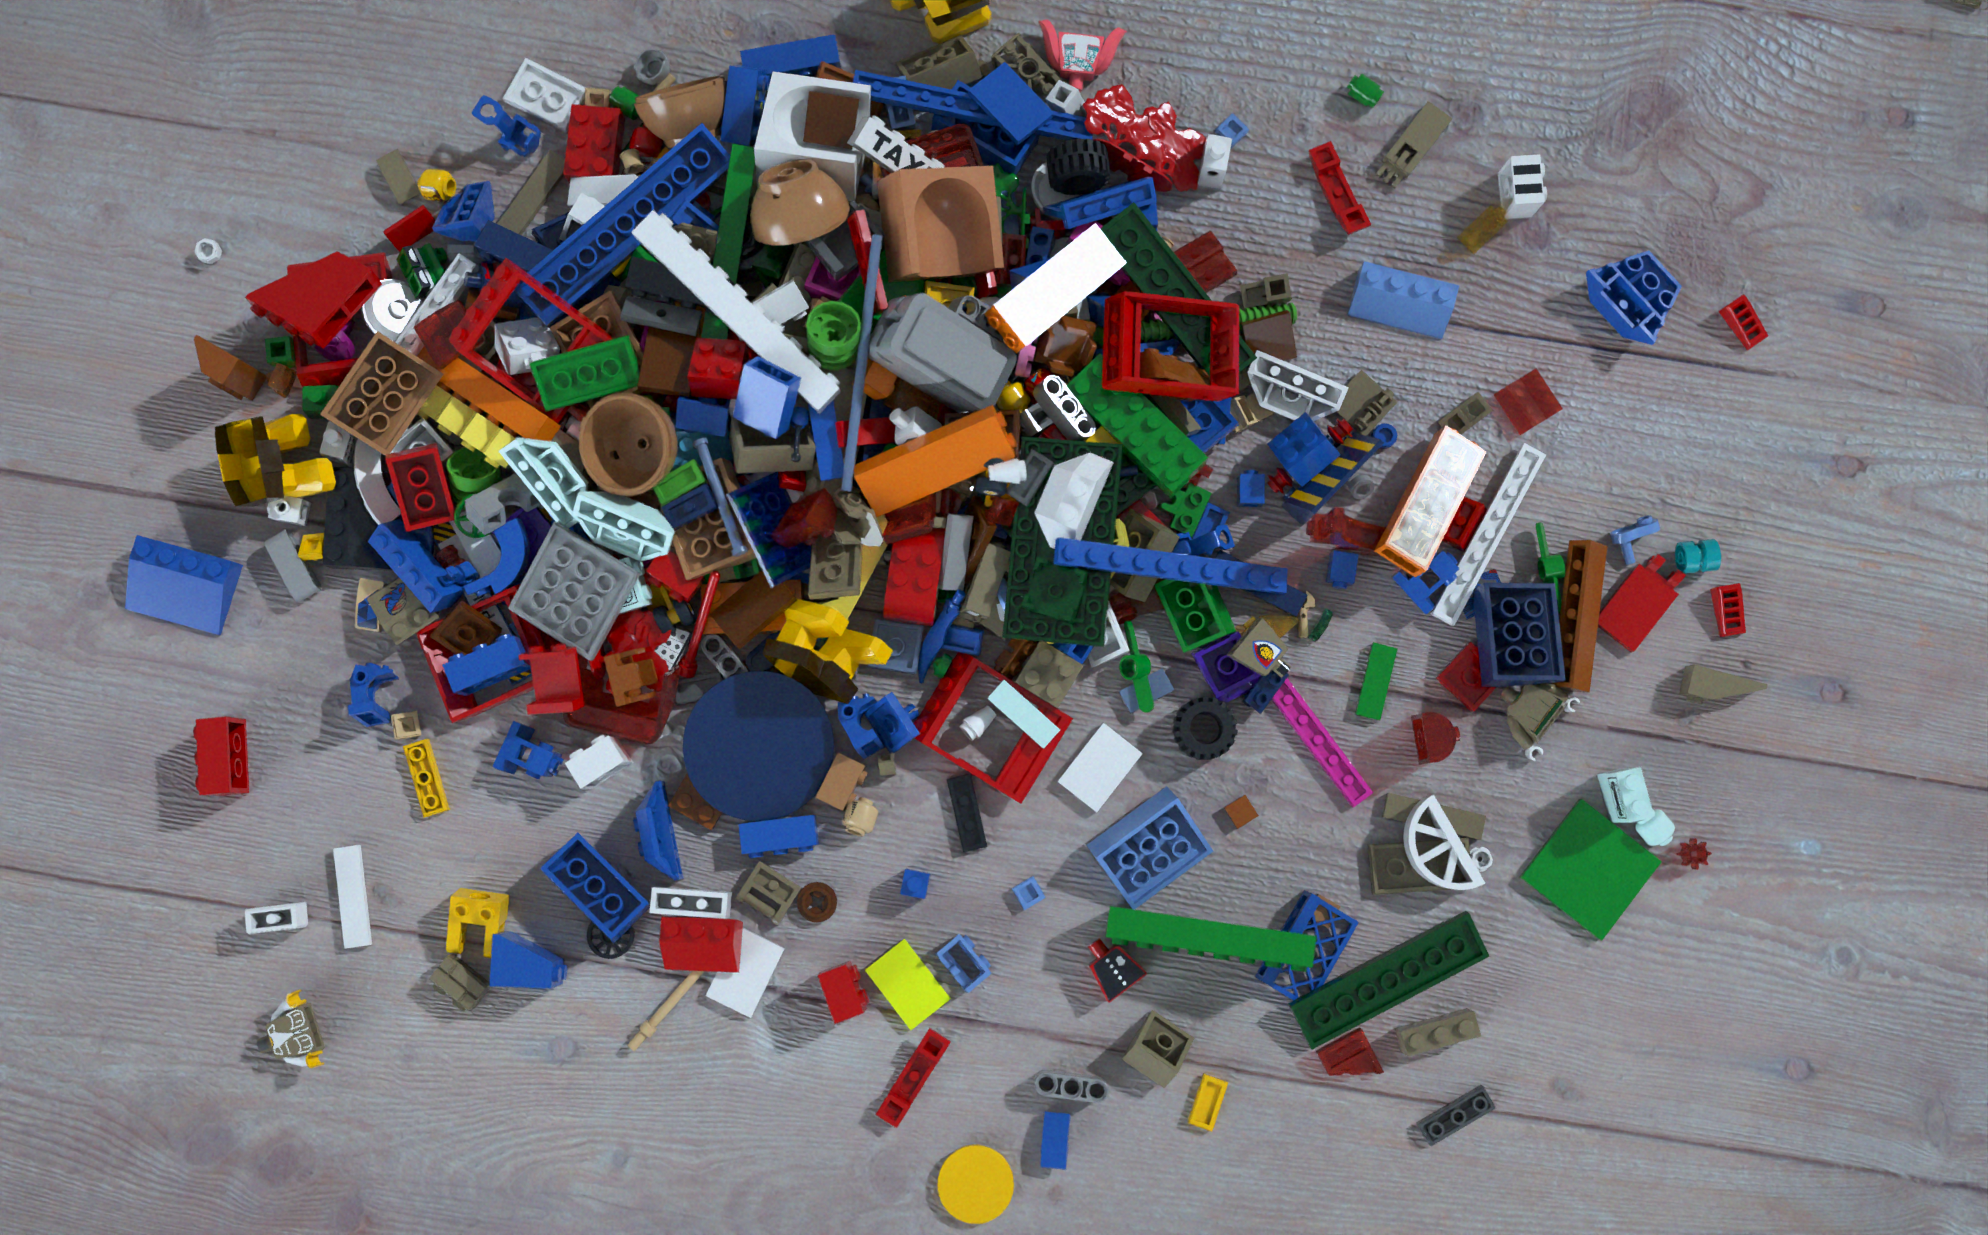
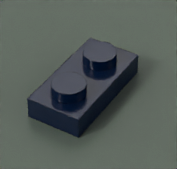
M704 484L661 508L668 523L676 531L718 509V505L709 485Z

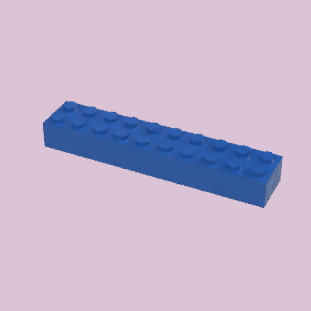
M701 123L533 267L528 274L571 306H574L629 259L637 247L643 246L634 237L632 231L653 210L659 216L663 213L671 219L684 200L692 204L728 173L731 155L704 124ZM522 280L514 289V292L547 328L565 314V312Z

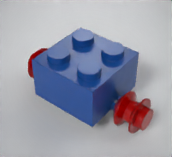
M1305 412L1267 444L1285 468L1284 470L1277 467V474L1274 477L1269 474L1267 475L1270 479L1267 484L1275 493L1280 491L1284 494L1283 487L1286 485L1292 487L1293 480L1291 477L1303 487L1341 455L1334 447V441L1338 444H1344L1343 438L1346 435L1353 437L1350 433L1353 428L1344 418L1341 421L1336 418L1337 424L1334 427L1327 425L1329 435H1325Z

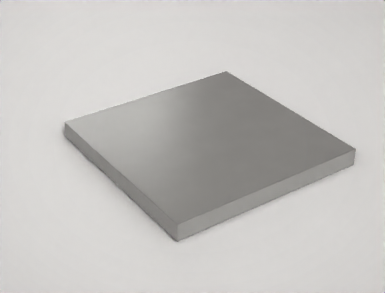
M554 522L508 609L559 642L565 643L567 647H576L578 654L592 661L596 657L641 573L561 523Z

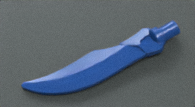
M960 589L956 591L953 598L946 599L941 614L924 639L918 661L919 683H924L933 659L944 645L948 628L960 613L961 602L966 596L965 592Z

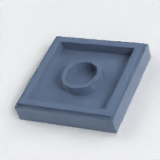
M874 619L872 636L884 641L893 652L886 664H868L867 667L917 675L924 626Z

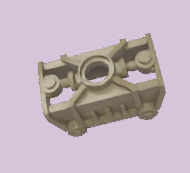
M1019 32L992 55L993 70L1005 62L1000 57V54L1005 53L1007 56H1013L1015 64L1008 65L1031 89V82L1035 86L1040 85L1042 87V94L1044 95L1042 101L1046 103L1045 99L1059 80L1063 81L1061 77L1056 75V71L1054 69L1051 70L1037 55L1033 47L1023 40ZM1030 64L1036 71L1032 75H1026L1022 71L1023 66Z

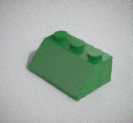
M1170 579L1155 584V588L1183 653L1236 631L1216 585Z

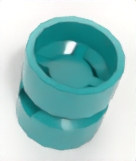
M1715 539L1699 540L1697 544L1693 541L1677 543L1675 547V564L1677 569L1684 574L1696 573L1698 570L1702 572L1719 570L1721 566V550L1718 542Z

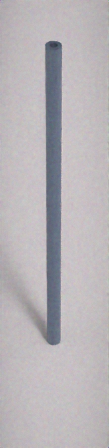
M872 235L842 478L841 490L851 491L882 243V236Z

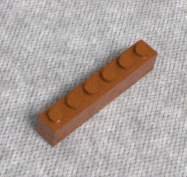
M1569 540L1559 619L1565 681L1551 683L1561 690L1569 692L1590 693L1608 547L1592 540Z

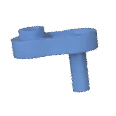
M1650 515L1643 516L1637 519V523L1610 532L1612 543L1621 545L1625 564L1628 565L1636 562L1630 541L1658 532L1660 530L1658 519H1652Z

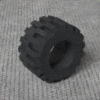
M1068 140L1052 147L1047 153L1049 184L1055 192L1065 195H1082L1095 192L1109 183L1108 151L1106 146L1097 140Z
M1195 698L1184 704L1178 710L1176 717H1174V727H1172V733L1175 736L1174 741L1179 745V749L1182 752L1184 751L1187 756L1196 758V760H1210L1220 757L1230 750L1229 748L1235 742L1234 738L1238 732L1236 730L1237 719H1234L1232 709L1229 710L1227 704L1218 701L1217 698ZM1209 714L1217 721L1219 733L1214 741L1200 743L1192 736L1190 725L1197 715Z

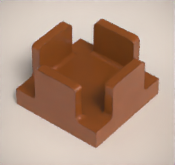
M1063 315L1040 334L1035 349L1034 361L1045 363L1050 372L1073 377L1074 370L1081 371L1082 366L1086 367L1092 361L1097 347L1093 340L1097 326L1093 322Z
M645 647L604 657L616 707L657 696L656 691L646 694L641 693L642 686L658 682L653 659L634 662L632 655L646 652Z

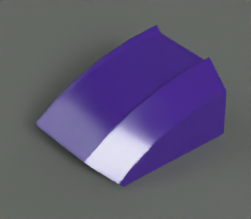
M1239 631L1218 638L1191 653L1218 701L1229 702L1251 691L1261 677L1258 673L1227 655L1241 638Z

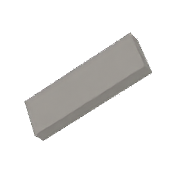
M948 513L938 583L939 589H964L973 516Z

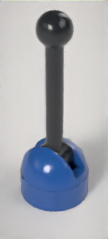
M794 407L790 423L795 428L794 453L791 455V460L795 463L801 460V455L799 454L800 430L809 422V411L803 407Z

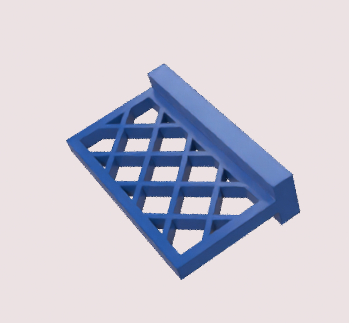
M1153 177L1126 181L1092 193L1043 207V212L1045 215L1063 219L1064 228L1070 229L1119 214L1133 202L1138 208L1157 202Z
M1304 890L1281 931L1302 934L1305 929L1313 927L1314 935L1316 936L1315 945H1317L1320 958L1314 959L1313 964L1321 962L1323 969L1321 975L1312 978L1310 969L1307 967V979L1295 983L1291 965L1286 964V967L1283 968L1284 964L1281 963V968L1265 966V961H1263L1254 977L1292 1000L1299 998L1296 987L1309 984L1310 992L1324 985L1359 922L1313 893ZM1319 904L1327 909L1328 920L1316 922L1314 912ZM1332 912L1335 913V914L1338 915V916H1335V918H1333V917H1332ZM1341 919L1348 921L1350 924L1346 931L1337 934L1334 921ZM1331 923L1332 936L1320 939L1317 926ZM1333 940L1335 945L1334 952L1324 956L1321 943ZM1288 971L1291 984L1280 987L1274 983L1279 973ZM1292 988L1293 994L1287 990Z

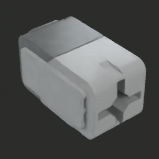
M924 293L894 298L888 302V308L880 316L869 341V359L955 412L975 413L988 406H995L1016 363L1014 351L1006 346L1004 338L989 324L988 318L984 315L991 307L974 296L955 298L948 308ZM963 303L967 305L966 314L962 310Z

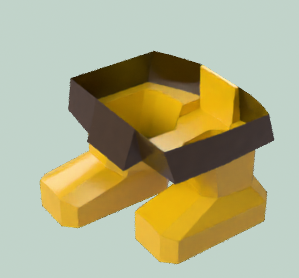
M889 0L892 8L900 12L913 6H917L918 9L927 8L928 13L925 16V25L932 41L937 44L989 25L991 20V11L988 7L990 4L989 0Z
M290 414L264 423L263 416L232 421L215 427V443L222 480L235 507H254L284 499V496L304 498L334 489L336 481L332 462L327 458H316L295 464H283L282 453L303 448L309 444L310 434L307 419L302 414Z
M797 599L784 611L786 622L777 639L767 638L763 655L784 675L803 684L813 694L849 704L859 690L851 681L859 664H886L893 650L884 641L875 636L845 629L849 621L837 610ZM828 637L826 643L819 651L813 649L817 638Z

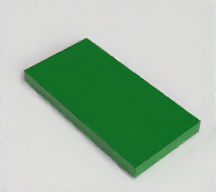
M629 335L529 363L546 412L637 387L640 377V368Z

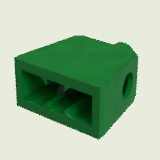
M338 385L304 386L302 388V409L309 419H326L320 414L339 388Z

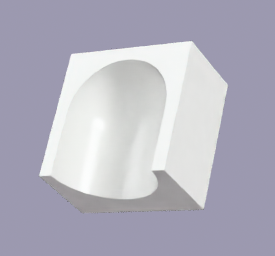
M772 72L754 147L757 188L759 187L758 177L769 168L789 161L807 159L815 161L819 170L828 174L841 187L848 201H855L865 155L854 147L853 149L803 142L809 91L859 99L857 127L862 117H871V85Z

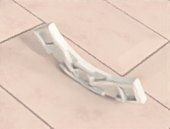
M357 438L353 460L354 475L364 505L378 525L394 521L401 515V512L385 486L381 472V453Z

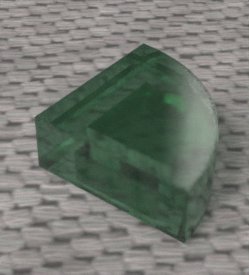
M1327 608L1324 609L1308 636L1309 639L1314 642L1319 640L1333 616L1332 611Z

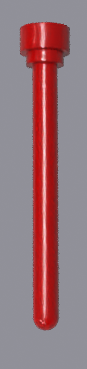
M712 571L686 656L680 659L677 665L676 672L686 678L694 677L697 672L698 664L695 658L720 580V573L718 571Z

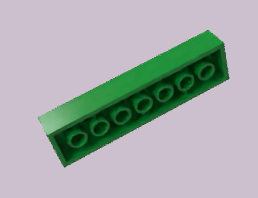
M1112 906L1109 909L1106 937L1112 938L1111 943L1128 946L1129 941L1137 942V947L1153 949L1154 945L1162 946V951L1179 953V948L1187 949L1188 955L1204 957V952L1214 953V959L1229 961L1230 956L1240 957V963L1254 965L1255 960L1265 961V966L1281 968V963L1291 965V970L1307 972V967L1313 968L1316 936Z

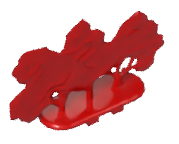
M1120 84L1112 86L1110 89L1097 91L1094 99L1088 98L1082 104L1087 113L1084 122L1086 130L1096 135L1105 133L1109 141L1104 139L1094 140L1106 146L1110 170L1113 172L1120 170L1127 174L1126 180L1128 181L1153 177L1155 190L1159 192H1169L1173 188L1172 182L1165 176L1166 174L1172 178L1176 189L1180 192L1188 191L1190 188L1197 190L1200 172L1194 160L1202 158L1206 139L1203 134L1191 128L1177 131L1175 128L1177 116L1169 102L1161 104L1159 108L1154 106L1147 107L1143 115H1138L1134 109L1132 96L1125 86ZM1103 123L1106 124V131L1102 129ZM1110 124L1116 126V139H1114V134L1110 133ZM1120 135H1125V138L1120 140ZM1122 142H1129L1134 145L1137 153L1134 156L1118 145ZM1140 159L1153 160L1155 162V168L1151 167L1150 165L1146 164ZM1165 163H1169L1167 170L1163 169Z
M615 554L612 555V556H614L615 558H617L618 560H620L617 555H615ZM645 572V574L643 575L645 582L651 588V583L647 581L649 577L646 576ZM639 608L618 615L606 636L612 646V651L605 655L602 644L594 660L589 661L593 675L599 680L604 677L606 672L604 657L645 647L646 652L632 655L633 661L639 662L653 659L658 682L646 685V687L657 692L661 691L664 685L668 684L671 676L666 660L662 659L655 652L657 646L667 643L672 630L662 633L656 624L653 612L650 610L642 612ZM608 678L606 682V690H608L613 695L610 680Z

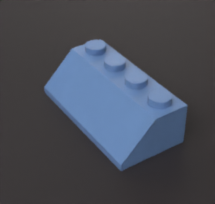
M1364 261L1358 270L1347 315L1442 339L1455 306L1459 285Z

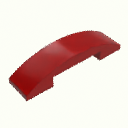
M1329 141L1310 149L1308 153L1318 182L1331 210L1345 232L1350 235L1370 227L1371 222L1362 204H1358L1341 170V161L1332 142Z
M928 1029L876 1113L878 1117L898 1128L951 1041L933 1029Z

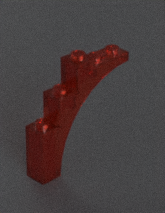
M1333 507L1326 515L1315 514L1311 520L1307 521L1306 535H1310L1309 542L1336 545L1335 549L1361 551L1360 555L1383 557L1374 550L1386 527L1353 519L1344 513L1345 508Z

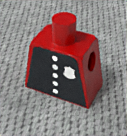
M1098 938L1088 946L1096 957L1088 965L1108 1003L1147 975L1146 971L1118 944H1114L1108 949L1103 941Z

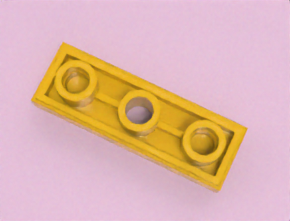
M424 739L403 746L423 817L426 818L450 810L430 740ZM425 774L428 775L427 782L423 781V776Z

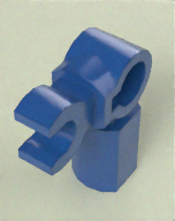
M469 561L455 567H447L445 570L448 574L439 577L444 586H450L456 582L463 590L454 603L465 592L464 586L474 582L479 576V573Z

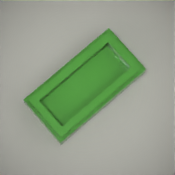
M692 459L669 473L653 490L661 505L664 506L704 485L708 481L698 462Z

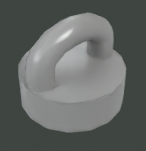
M1368 475L1354 476L1347 481L1348 489L1356 499H1364L1371 495L1374 490V483Z

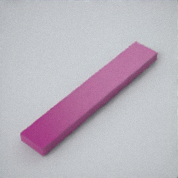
M1286 678L1271 700L1351 807L1354 808L1373 794V791L1289 679Z

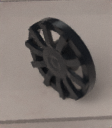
M591 921L587 929L588 945L599 957L606 959L620 957L633 945L634 927L632 925L623 934H630L629 941L620 937L613 943ZM593 927L600 931L599 935H591ZM600 938L601 942L595 947L592 939ZM619 941L627 945L622 951L618 945ZM604 944L607 945L606 954L599 951ZM611 945L615 946L617 954L610 955Z

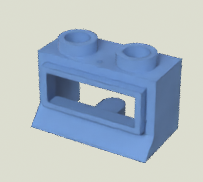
M958 934L938 950L935 955L964 991L969 993L992 974L988 969L991 967V964L982 954L978 957L972 950L975 945L967 935L962 937ZM956 944L961 947L981 972L972 980L948 952Z

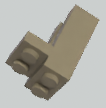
M996 542L988 544L968 586L964 587L963 591L966 596L961 602L962 606L957 617L979 624L982 618L987 619L990 616L1002 578L1008 582L1010 563L1008 560L1011 552L1005 550V546Z

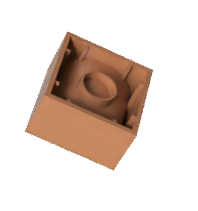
M993 166L899 169L877 181L882 230L885 233L884 247L889 282L977 277L1004 268Z

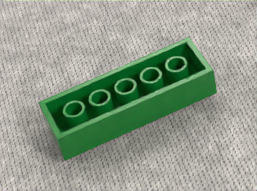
M1099 353L1066 386L1091 416L1095 426L1098 429L1102 426L1118 444H1123V454L1137 465L1171 499L1206 464L1208 456L1142 393L1103 389V355Z

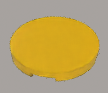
M980 1144L960 1147L945 1159L938 1176L940 1200L945 1209L960 1221L970 1224L989 1222L1004 1212L1013 1195L1014 1178L1011 1167L1001 1153L990 1147Z

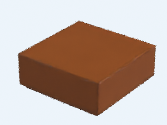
M1246 795L1241 796L1224 807L1236 829L1259 816Z

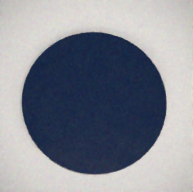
M770 671L738 673L725 678L711 687L702 695L691 711L683 735L685 767L698 793L711 806L722 813L748 821H766L781 818L808 803L819 791L831 767L834 754V737L831 722L818 698L798 681L786 675Z

